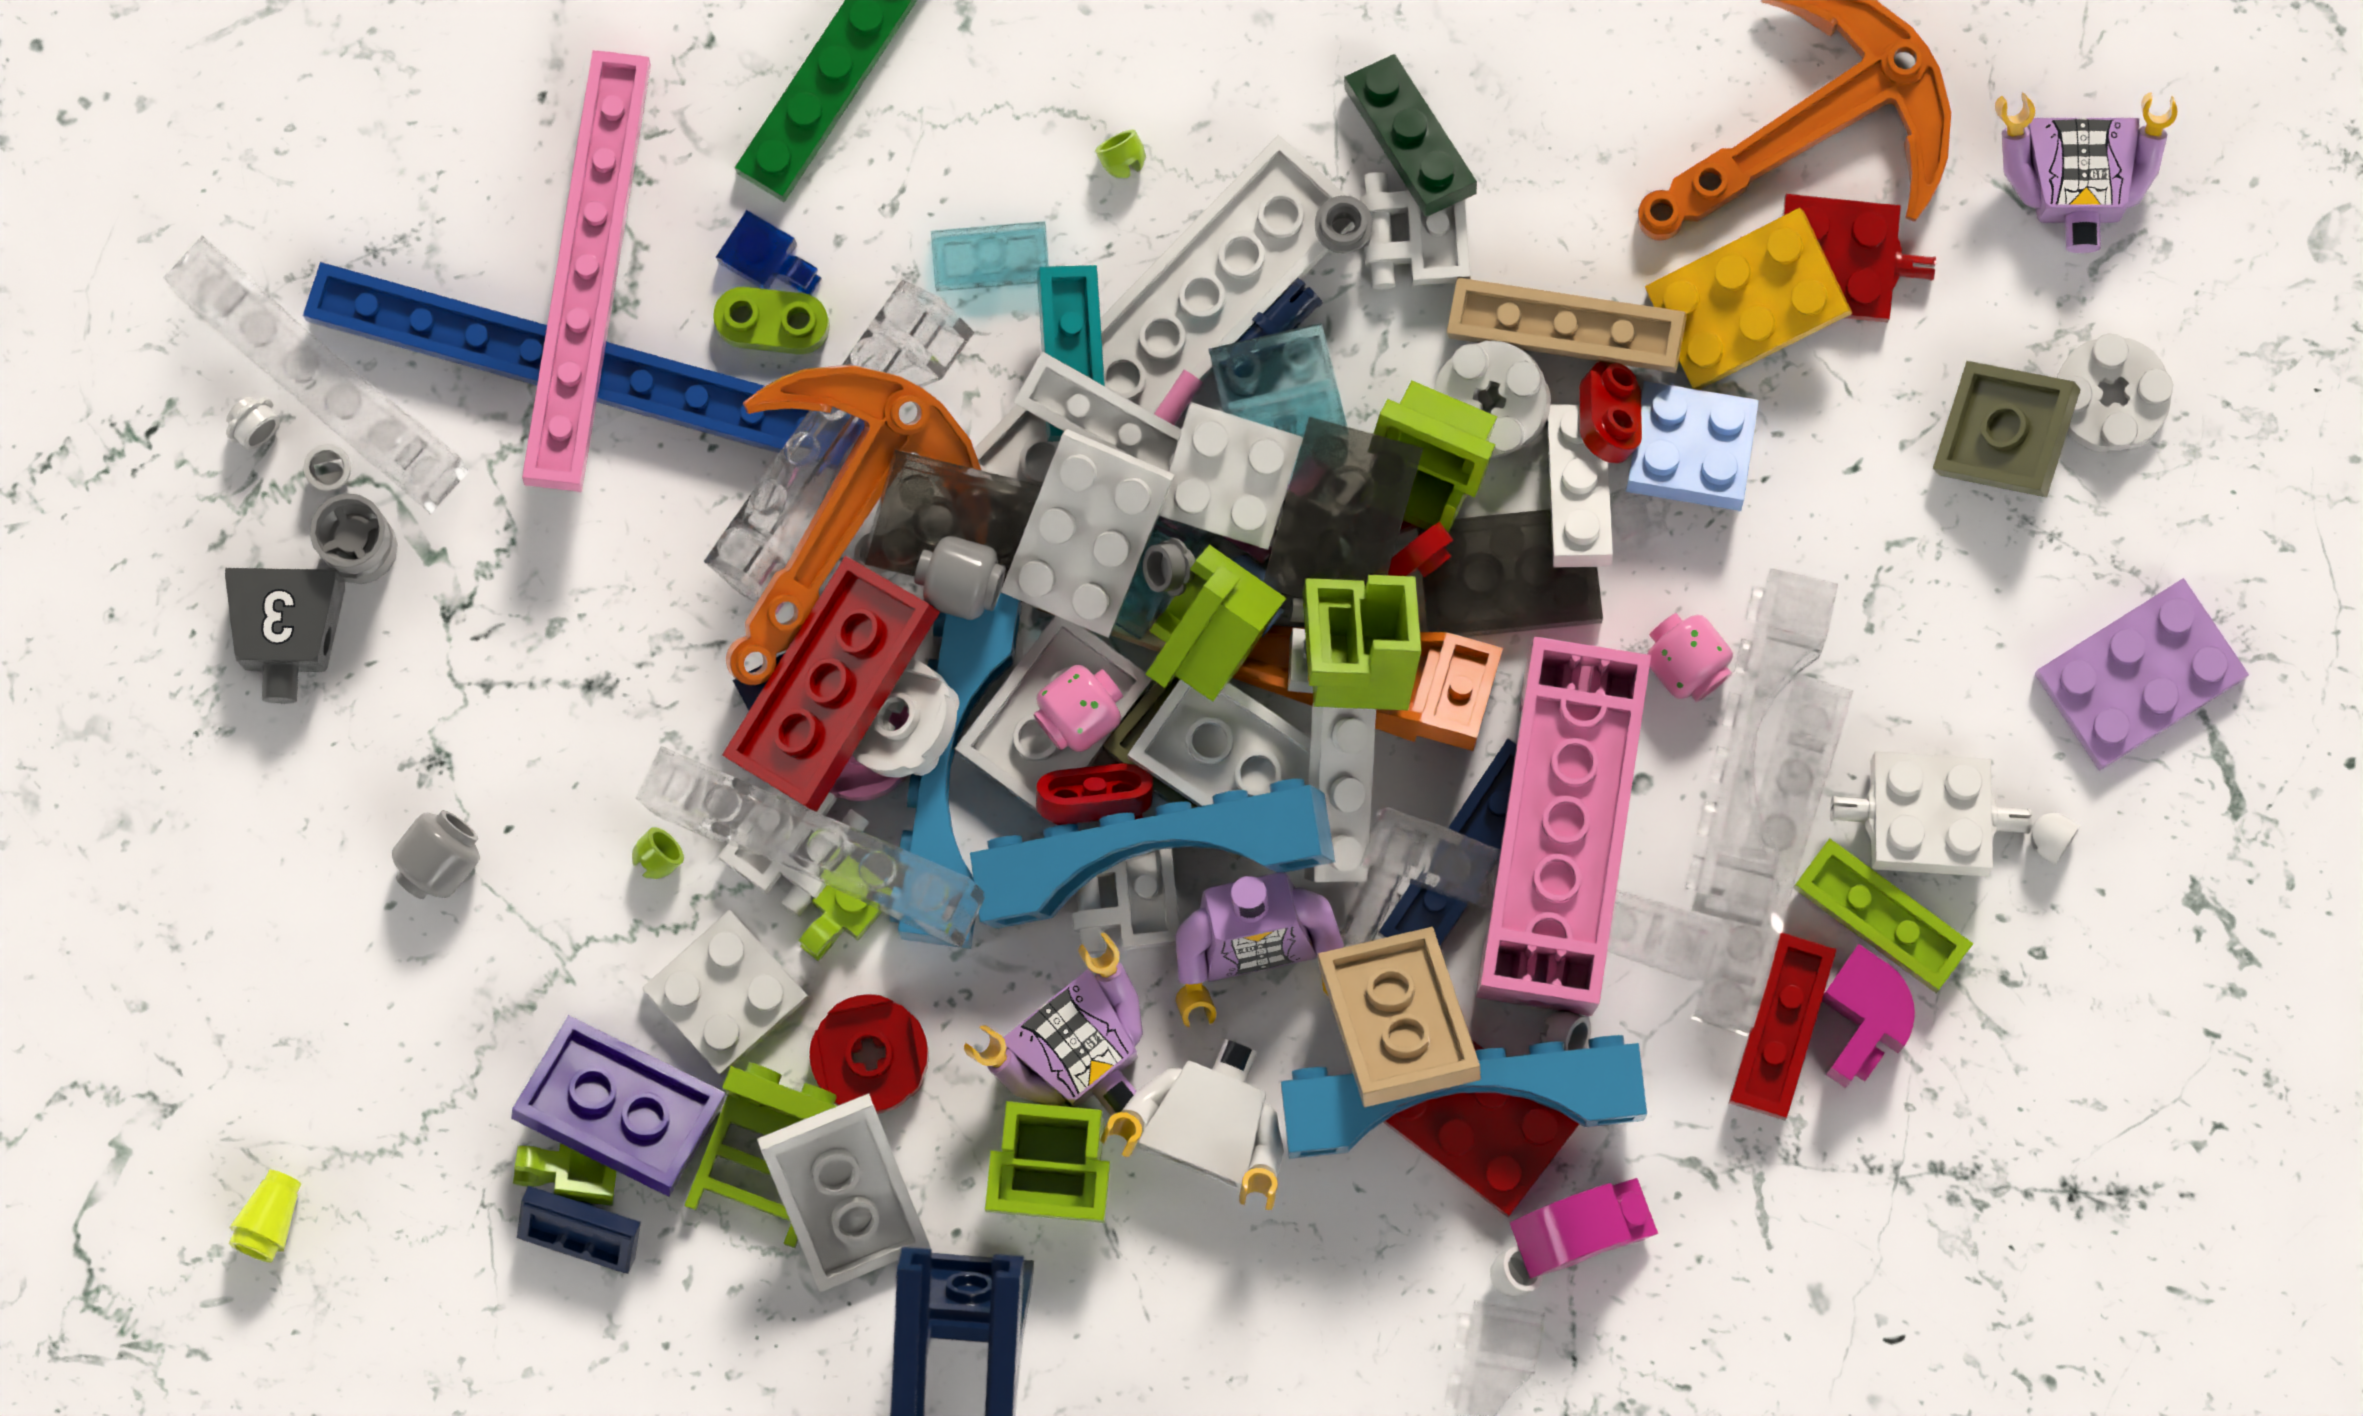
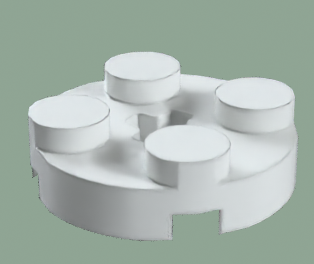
M2103 334L2099 338L2087 341L2077 347L2064 361L2056 377L2075 381L2080 387V394L2067 434L2080 445L2093 451L2108 452L2109 450L2120 451L2124 449L2128 451L2139 448L2152 439L2159 431L2170 411L2174 383L2172 377L2167 373L2164 363L2155 352L2143 343L2131 338H2124L2119 334ZM2102 382L2111 385L2119 382L2125 387L2123 395L2128 399V403L2122 406L2120 403L2114 402L2109 408L2104 406L2100 402L2104 392L2098 385Z
M1484 341L1461 346L1456 350L1453 357L1444 364L1434 385V390L1483 410V404L1477 401L1479 392L1481 390L1487 391L1493 383L1500 384L1498 394L1506 398V404L1503 409L1493 408L1490 413L1498 416L1489 442L1496 444L1491 458L1510 455L1508 453L1515 452L1522 446H1527L1534 441L1542 432L1547 422L1551 406V394L1548 383L1545 382L1543 372L1538 367L1539 365L1525 351L1501 341Z
M911 659L852 755L859 763L871 771L886 777L898 778L910 774L923 776L930 773L937 766L939 756L948 746L954 733L957 710L959 708L957 693L933 669L922 662ZM908 705L907 713H909V717L906 723L900 729L895 730V726L889 722V717L892 712L901 713L904 706Z

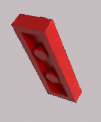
M1783 932L1778 934L1729 1098V1104L1784 1121L1787 1119L1837 949Z

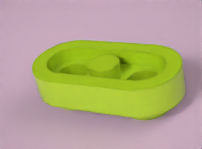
M736 287L721 295L713 311L714 323L720 337L729 345L737 348L799 355L809 354L824 344L830 330L829 318L823 304L814 296L805 293ZM745 306L750 308L753 312L748 321L738 323L732 319V313L738 307ZM796 313H805L810 317L809 323L802 329H794L789 326V320Z

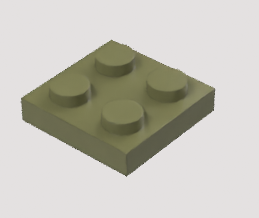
M1966 361L1933 469L1939 476L2047 498L2080 394V387L2075 381Z

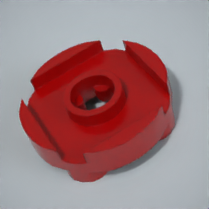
M857 995L837 1003L821 1021L818 1030H815L810 1043L809 1057L811 1069L819 1087L837 1095L835 1101L837 1106L869 1094L876 1113L881 1114L903 1105L920 1090L928 1068L929 1047L926 1035L919 1021L904 1006L881 995ZM865 1039H873V1043L877 1048H886V1057L878 1060V1068L875 1070L867 1071L864 1063H854L853 1053L862 1050V1041Z

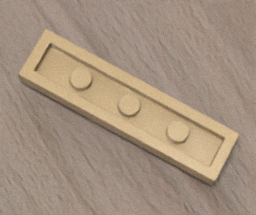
M1457 277L1447 335L1449 339L1475 343L1501 341L1514 345L1521 350L1606 363H1620L1626 366L1676 373L1687 317L1684 311Z

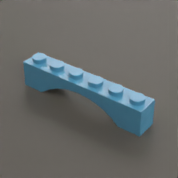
M1000 593L993 611L985 609L982 615L974 620H967L940 612L933 624V636L942 637L939 660L929 658L927 666L941 675L948 686L957 693L959 708L957 710L954 733L948 746L939 756L937 766L928 774L923 776L911 774L907 807L916 808L913 831L903 830L898 857V864L908 867L904 888H894L890 908V922L899 923L898 933L902 940L967 949L972 947L978 906L973 875L961 857L953 834L949 807L950 773L955 756L954 748L958 744L959 737L972 710L992 683L1014 664L1022 605L1020 600L1004 593Z
M1288 779L1270 784V793L1248 797L1246 790L1227 791L1212 796L1213 804L1191 808L1190 802H1173L1156 807V816L1135 820L1133 813H1118L1100 818V827L1079 831L1078 825L1065 824L1044 829V838L1023 842L1022 836L1012 835L988 840V849L970 853L979 920L981 923L999 929L1053 918L1072 895L1098 874L1126 859L1162 849L1198 847L1224 850L1252 859L1276 873L1335 863L1325 793L1312 785L1305 786L1304 779Z
M1611 1035L1589 1039V1048L1565 1051L1564 1042H1545L1530 1045V1055L1506 1057L1505 1048L1476 1050L1475 1052L1480 1064L1481 1080L1365 1108L1353 1071L1352 1074L1328 1076L1327 1067L1292 1071V1080L1281 1081L1289 1159L1348 1153L1369 1131L1394 1114L1429 1099L1458 1093H1499L1526 1098L1563 1113L1583 1127L1644 1121L1647 1116L1639 1043L1625 1044L1624 1036Z

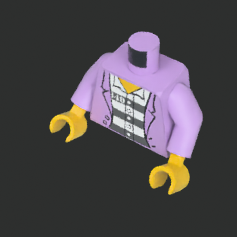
M2023 92L2021 94L2023 101L2021 112L2015 116H2007L2008 107L2006 99L2000 96L1996 100V114L2007 125V128L2001 132L2004 175L2023 203L2036 209L2039 222L2065 223L2067 251L2072 253H2090L2100 250V223L2119 222L2127 208H2131L2141 202L2160 170L2168 136L2164 128L2171 126L2178 115L2177 104L2173 96L2170 98L2169 110L2164 115L2155 116L2149 112L2153 98L2152 92L2147 93L2141 101L2142 115L2146 122V126L2140 127L2139 118H2034V103Z
M1281 872L1261 877L1244 876L1236 882L1210 887L1203 891L1199 910H1195L1178 927L1175 936L1179 982L1185 984L1178 991L1175 999L1182 1021L1186 1027H1190L1189 1013L1199 1006L1204 1007L1209 1024L1215 1021L1217 1015L1216 1008L1208 989L1202 985V982L1206 980L1211 982L1317 958L1318 953L1343 948L1344 943L1328 900L1324 896L1302 887L1295 888L1288 874ZM1322 978L1323 991H1324L1325 994L1328 996L1327 990H1326V987H1325V984H1324V981H1323V978Z
M1100 933L1107 944L1106 951L1101 957L1091 958L1084 945L1081 944L1078 950L1079 955L1089 969L1006 1036L1002 1037V1035L990 1027L981 1025L980 1029L989 1035L990 1042L987 1049L978 1053L967 1043L964 1044L965 1053L978 1063L988 1066V1070L1013 1095L1038 1104L1061 1106L1066 1103L1070 1107L1075 1108L1094 1095L1111 1116L1121 1112L1134 1096L1136 1090L1122 1074V1071L1138 1058L1135 1046L1143 1035L1139 998L1122 964L1119 963V950L1108 934Z

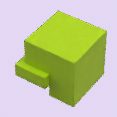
M1411 380L1400 404L1387 399L1379 414L1367 451L1378 457L1369 473L1360 502L1425 530H1428L1440 521L1449 533L1467 495L1475 498L1483 482L1496 445L1489 442L1498 416Z
M1208 545L1190 568L1196 574L1190 583H1186V591L1180 596H1174L1166 610L1150 629L1151 633L1166 642V644L1145 675L1164 688L1176 676L1213 702L1240 669L1287 598L1220 551Z
M1368 575L1366 588L1364 581L1305 578L1303 608L1308 684L1313 687L1314 707L1408 710L1421 655L1416 578L1411 576Z
M1006 1101L1002 1151L991 1150L985 1211L1105 1223L1110 1161L1101 1160L1102 1143L1100 1138L1104 1131L1105 1122L1102 1110Z

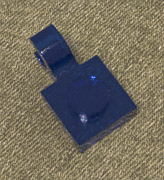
M748 210L745 211L716 255L720 265L761 289H769L775 278L799 293L812 295L822 280L816 274L818 268L802 258L791 255L797 246L794 237Z

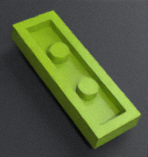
M1829 838L1793 887L1797 892L1935 993L1940 990L1973 945L1971 941L1831 838Z

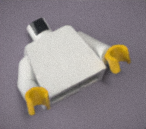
M1225 1039L1212 1069L1192 1061H1188L1183 1069H1167L1137 1090L1123 1110L1109 1118L1101 1135L1100 1141L1103 1144L1111 1135L1122 1136L1127 1141L1121 1154L1124 1157H1129L1133 1153L1139 1140V1147L1144 1151L1240 1189L1239 1203L1241 1205H1245L1246 1197L1249 1193L1259 1192L1267 1197L1265 1210H1272L1278 1187L1277 1177L1284 1153L1278 1115L1270 1105L1265 1103V1091L1245 1083L1257 1052L1242 1044Z

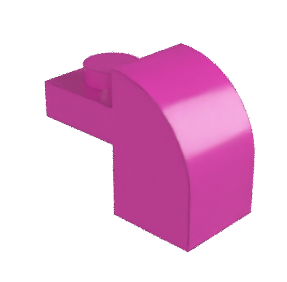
M1858 944L1822 998V1002L1859 1026L1826 1074L1844 1088L1850 1084L1855 1076L1864 1082L1870 1076L1885 1052L1876 1047L1879 1041L1896 1053H1899L1909 1040L1915 1018L1912 994L1902 976L1888 963Z
M1638 1178L1614 1185L1608 1183L1589 1189L1509 1222L1530 1279L1574 1266L1600 1253L1640 1242L1658 1234Z

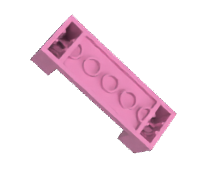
M1534 636L1527 655L1519 711H1522L1489 929L1483 943L1475 998L1556 1011H1570L1587 1016H1592L1599 1006L1651 655Z

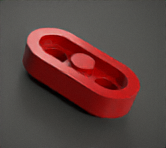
M1597 362L1584 376L1579 385L1580 435L1585 446L1595 456L1609 463H1622L1634 452L1642 440L1641 390L1634 373L1628 367L1620 363Z
M1439 521L1410 542L1371 575L1411 576L1418 570L1425 578L1452 557L1446 547L1454 539ZM1366 578L1365 580H1363L1364 583H1365V588H1366L1367 578Z
M1126 763L1055 770L1043 775L1037 782L1036 809L1043 818L1056 825L1099 821L1104 816L1118 813H1133L1136 817L1146 812L1152 805L1153 778L1149 772L1141 767Z

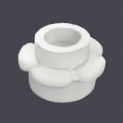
M246 397L235 404L226 418V421L229 423L226 430L227 437L234 443L239 442L246 450H253L264 444L271 438L280 424L279 416L272 410L273 402L266 397L261 398L259 401L254 400L252 397Z

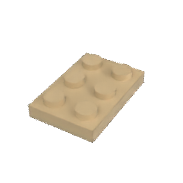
M1433 927L1318 953L1319 969L1364 1108L1481 1080L1480 1064Z

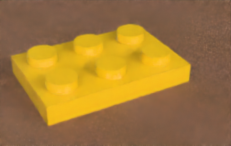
M1801 208L1645 286L1654 307L1684 311L1686 313L1687 319L1679 361L1692 389L1701 390L1853 314L1814 231Z

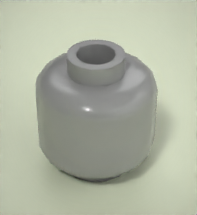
M947 536L938 542L934 552L923 550L917 565L914 583L924 586V601L940 612L967 620H974L980 617L985 609L993 611L996 607L1005 577V566L998 564L997 554L990 546L954 536Z
M442 810L439 815L432 813L421 814L392 850L393 862L400 871L396 876L397 882L407 892L419 899H424L427 894L440 898L450 897L480 860V854L475 845L479 839L477 834L463 820L448 811Z

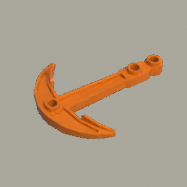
M1761 0L1762 3L1779 7L1801 17L1830 37L1837 30L1863 60L1733 148H1721L1673 178L1668 191L1657 190L1649 193L1643 198L1638 209V223L1646 236L1654 240L1670 239L1681 230L1684 221H1700L1745 193L1752 181L1881 107L1891 104L1896 107L1909 135L1906 136L1904 143L1910 180L1909 202L1905 218L1916 222L1935 194L1948 160L1951 109L1940 67L1929 47L1914 28L1877 0ZM1902 52L1909 53L1914 57L1915 65L1909 69H1901L1895 64L1894 57ZM1713 173L1720 178L1721 185L1715 190H1706L1700 185L1699 179L1704 174ZM1666 204L1671 208L1673 214L1665 221L1656 220L1650 213L1654 205Z
M851 364L808 368L775 380L743 402L748 414L765 410L790 408L830 413L832 407L862 419L864 421V429L785 568L775 572L746 619V636L737 639L730 645L726 654V666L729 673L738 681L746 685H759L770 678L776 668V654L788 649L819 599V588L911 453H915L941 476L934 482L955 512L965 540L985 544L989 509L987 486L971 439L943 403L920 386L900 376ZM906 402H913L917 408V415L910 423H903L899 418L900 407ZM783 602H790L794 608L793 617L785 623L778 622L775 616L776 608ZM752 652H760L763 657L762 667L756 672H747L744 666L746 657Z

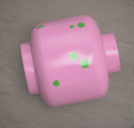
M1675 613L1660 623L1649 634L1655 642L1647 655H1651L1650 669L1675 698L1685 699L1692 696L1698 702L1712 693L1732 675L1728 668L1733 659L1732 649L1708 619L1702 615H1692L1682 620Z
M1075 665L1040 690L1037 694L1039 710L1033 715L1043 731L1060 751L1068 746L1073 751L1083 752L1120 724L1121 714L1115 703L1123 698V695L1103 669L1093 675L1086 667Z

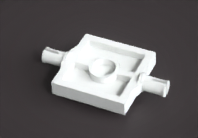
M1875 751L1870 760L1871 788L1866 799L1832 796L1830 802L1831 821L1865 822V828L1871 840L1872 869L1988 877L1993 870V838L1996 831L2029 834L2032 828V819H2030L2032 816L2031 809L1997 807L1992 793L1991 759Z

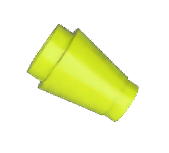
M270 1169L265 1179L261 1181L229 1226L233 1231L229 1245L245 1255L271 1263L277 1251L283 1252L285 1249L298 1197L297 1193L301 1183L285 1173Z

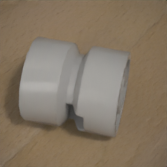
M344 493L333 496L318 507L311 519L309 534L313 548L330 570H337L344 581L356 584L376 581L387 573L394 563L398 546L395 532L371 500L358 494Z

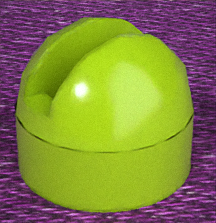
M1134 129L1112 136L1095 149V153L1102 166L1110 175L1116 178L1126 179L1131 177L1129 165L1137 172L1144 166L1146 158L1144 145Z
M657 827L650 828L637 841L632 850V864L635 867L640 863L647 870L642 876L649 879H661L668 876L684 861V854L678 842L669 833Z

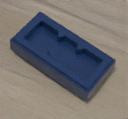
M528 1185L521 1200L517 1238L629 1274L636 1257L641 1222L597 1208L587 1202L575 1201Z

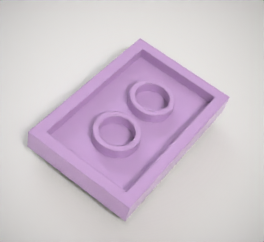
M2183 578L2037 669L2035 676L2100 771L2239 684L2249 676V673Z

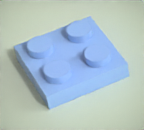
M1644 381L1641 394L1642 440L1632 453L1626 492L1741 511L1745 497L1759 400Z

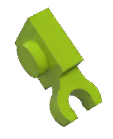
M849 856L829 879L826 887L816 899L813 898V905L824 914L816 919L798 940L801 943L800 948L819 962L844 930L859 941L891 903L893 890Z
M561 1143L559 1151L522 1145L517 1146L513 1184L537 1187L546 1183H555L554 1194L575 1201L612 1206L617 1171Z

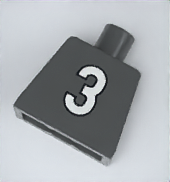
M225 568V581L236 661L244 670L263 671L262 701L278 704L297 702L298 672H324L328 667L345 592L344 579L337 570Z

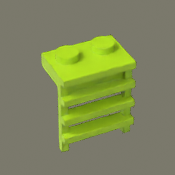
M749 1062L746 1071L731 1066L722 1087L728 1096L684 1206L696 1211L704 1190L791 1222L784 1205L710 1177L717 1157L772 1177L764 1159L723 1144L730 1124L765 1136L837 1107L834 1105L837 1095L804 1083L801 1092L780 1085L779 1082L782 1077L780 1073L755 1063ZM791 1223L783 1244L796 1248L798 1238Z

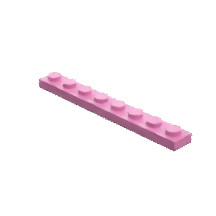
M592 51L522 475L523 483L526 486L582 492L651 69L650 58L647 56Z

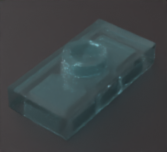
M1045 221L931 231L936 291L1037 283L1039 267L1049 266Z

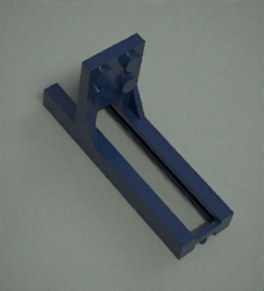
M901 1248L896 1274L890 1416H925L927 1357L931 1338L988 1343L985 1416H1016L1023 1337L1033 1285V1260H1024V1256L993 1254V1257L932 1253V1249Z

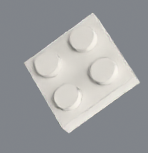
M1190 402L1168 471L1175 474V477L1159 516L1268 550L1303 437Z
M730 909L642 987L644 992L721 1077L729 1071L731 1066L734 1067L809 999L802 988Z

